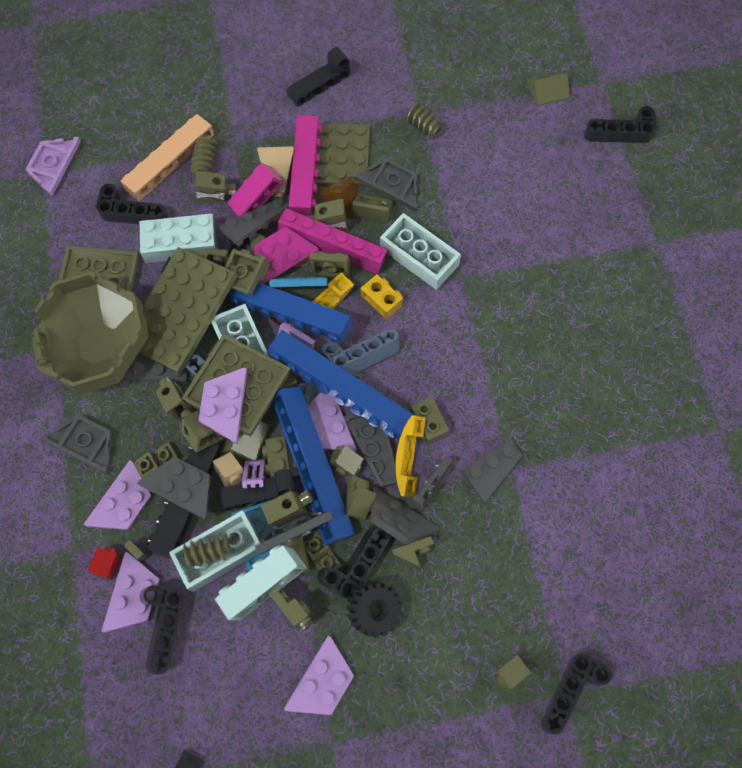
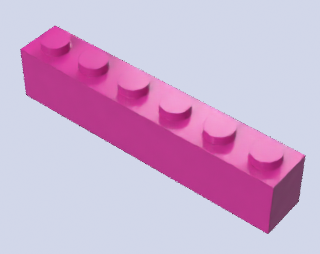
M297 115L289 210L305 216L311 215L316 205V199H313V196L317 195V184L314 183L315 179H318L316 164H319L320 154L317 153V149L321 148V138H318V134H322V123H319L318 116Z
M287 208L278 221V230L286 226L318 247L320 252L348 255L350 257V264L378 275L384 264L387 254L386 248Z

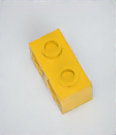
M377 274L361 287V296L386 320L403 305L401 293L397 290L394 291L385 278H380ZM373 289H380V291L374 292ZM386 301H393L394 303H392V304H387V303H385V302H386Z

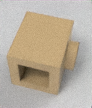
M231 452L213 461L215 472L225 487L238 485L242 481L243 468Z

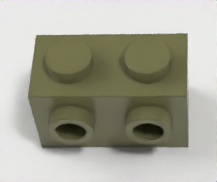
M433 397L411 406L410 412L413 416L426 418L424 436L419 437L421 441L425 440L426 444L430 445L449 436L450 430Z

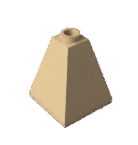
M259 147L257 151L261 163L271 166L283 180V183L271 197L273 199H283V197H286L291 181L294 147Z

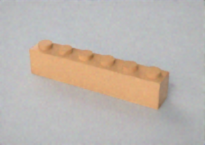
M198 114L190 118L185 125L176 130L169 139L165 140L144 161L140 162L136 168L123 177L121 183L125 191L140 202L194 153L197 139L214 136L212 125Z

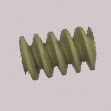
M419 102L412 106L407 116V122L418 128L420 132H423L430 139L439 136L446 125L445 121L440 124L441 118L435 119V114L430 115V110L425 111L424 106L420 107Z
M199 138L196 140L190 171L195 176L196 171H213L217 148L215 140L210 138Z
M223 533V540H220L219 536L215 535L214 542H212L210 537H207L206 544L203 543L202 539H199L198 546L194 544L193 540L190 541L189 548H187L186 544L183 545L185 561L191 569L196 564L199 567L203 566L204 562L209 565L212 563V560L216 563L220 562L221 558L226 561L229 555H231L230 542L226 533Z

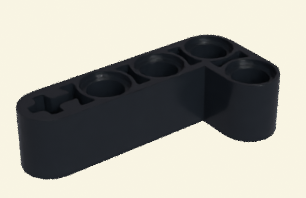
M334 47L328 52V63L288 87L286 93L296 106L300 107L315 98V95H320L328 90L330 86L333 87L342 82V79L349 77L350 61L340 48Z
M643 106L640 108L636 120L592 119L587 124L584 136L586 140L591 142L648 143L656 130L655 111L650 106Z
M110 183L104 184L100 189L96 208L104 221L140 224L139 221L169 218L162 204L120 200L116 187Z
M282 469L276 471L274 477L264 479L263 487H259V484H256L254 488H251V484H248L247 488H243L242 484L218 489L217 496L220 511L226 512L245 508L250 504L255 506L273 500L290 491L297 493L292 470Z
M378 526L369 527L343 571L340 572L335 568L324 567L317 575L319 583L337 596L346 599L348 597L352 598L354 594L351 591L353 589L358 590L359 587L357 585L365 582L386 547L390 534ZM367 548L370 549V556L368 558L365 556ZM358 565L360 572L358 575H355L354 568ZM329 572H331L333 578L328 583L326 580V576ZM348 583L349 590L344 594L343 586Z
M151 585L144 588L140 593V601L144 605L158 608L146 660V669L153 675H161L168 670L183 604V595L176 589ZM148 590L155 592L156 598L154 601L147 599L146 594ZM169 594H173L176 597V603L173 606L167 601ZM165 615L171 618V625L169 627L163 624V617ZM160 637H164L167 641L166 647L163 649L158 646ZM155 652H158V653L165 652V654L159 656V655H155ZM158 661L162 663L161 668H156V666H153V663Z
M583 653L573 656L542 718L541 727L543 731L550 735L561 733L585 682L588 681L596 686L610 683L612 680L610 668ZM578 658L584 661V670L577 668L576 660ZM598 669L603 671L605 675L602 682L596 678V671ZM568 678H572L576 682L574 690H570L567 687L566 682ZM560 697L565 699L567 703L565 710H560L557 706V700ZM555 713L563 715L555 720L557 728L550 729L551 725L548 723V720H553L556 716Z

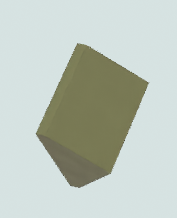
M556 71L526 79L537 106L570 99L568 74L566 72Z
M358 194L353 201V218L388 224L393 200Z
M260 421L251 437L239 431L238 444H234L231 440L225 438L221 453L227 454L231 452L235 457L257 462L270 426Z

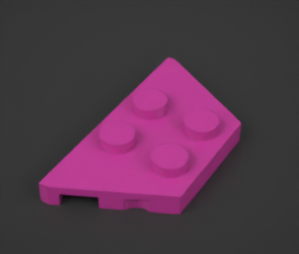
M286 226L253 246L254 255L264 256L267 259L266 262L270 264L263 282L259 280L258 282L265 284L270 279L310 256V253L317 252L319 248Z

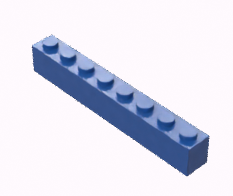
M259 282L252 296L230 289L225 297L226 300L235 306L246 304L247 309L251 312L258 311L267 318L274 317L281 323L293 324L299 330H309L313 335L325 336L328 340L335 343L337 341L344 343L354 324L350 315Z
M284 330L280 331L268 347V356L290 367L291 373H296L306 383L315 385L321 393L330 395L338 404L350 408L355 415L364 417L372 426L381 428L387 436L396 439L400 438L407 421L413 415L412 413Z
M300 387L280 389L273 400V405L304 490H308L314 499L313 502L309 503L312 512L321 511V513L330 511L333 518L318 526L324 545L342 542L355 535L350 519L346 515V507L342 501Z

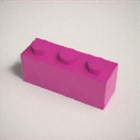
M261 163L227 203L239 217L262 206L283 183V180L271 166Z

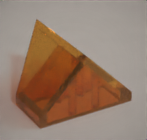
M352 177L319 191L323 203L343 199L346 215L348 218L353 219V201L358 193Z

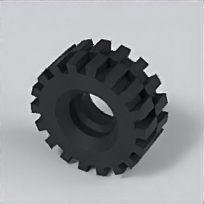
M365 581L366 584L361 583L357 585L359 589H353L351 591L354 594L353 597H348L347 599L350 602V606L346 605V610L349 611L347 618L356 630L366 636H373L374 638H379V635L387 636V631L393 632L395 630L394 624L399 625L398 616L402 617L403 612L399 611V608H403V603L398 601L401 597L389 585L379 581ZM373 601H379L382 604V611L378 617H371L368 613V607Z

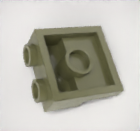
M233 249L225 265V268L238 274L231 289L252 296L258 280L263 282L270 264L266 262L267 259L259 254L253 256L244 249H241V251Z
M320 251L310 253L309 260L313 276L335 278L342 272L347 278L350 277L351 264L348 255L343 253L327 254Z
M285 436L265 439L266 445H262L263 456L268 458V464H265L266 476L272 478L278 470L291 469L294 477H300Z
M275 587L268 592L297 631L300 629L304 631L313 623L308 616L311 612L302 600L297 602L294 598L291 601L282 589L278 591Z

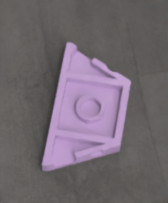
M73 137V140L64 141L63 138L54 141H41L32 156L26 171L51 196L55 193L81 143L80 138Z
M242 368L204 382L199 422L213 429L219 435L228 438L234 444H238L247 368Z
M320 392L307 407L323 449L334 451L337 446L345 445L356 453L357 449L338 403L330 395Z
M131 460L128 461L83 525L90 528L99 527L129 530L152 498L149 490L137 484L142 478Z
M128 552L124 554L102 627V632L105 633L148 622L153 607L146 606L140 601V593L144 588L151 585L159 586L160 579ZM148 590L146 597L149 601H154L156 594L154 591Z
M330 636L324 641L285 706V711L332 715L354 675Z

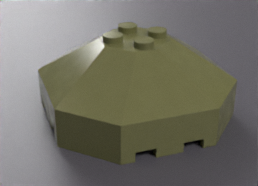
M91 271L53 282L49 288L51 292L45 300L41 299L34 309L35 313L42 319L39 326L32 333L37 370L80 394L119 383L149 337L142 302L133 292L126 291L117 284L98 277Z

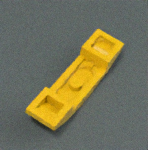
M341 272L328 283V288L312 302L334 309L351 291L354 284Z
M412 415L407 421L399 440L396 453V479L401 496H416L418 477L411 475L416 438L424 436L425 417Z

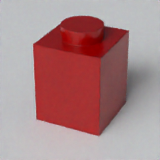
M106 546L105 549L97 547L88 572L112 580L121 556L116 554L117 550Z

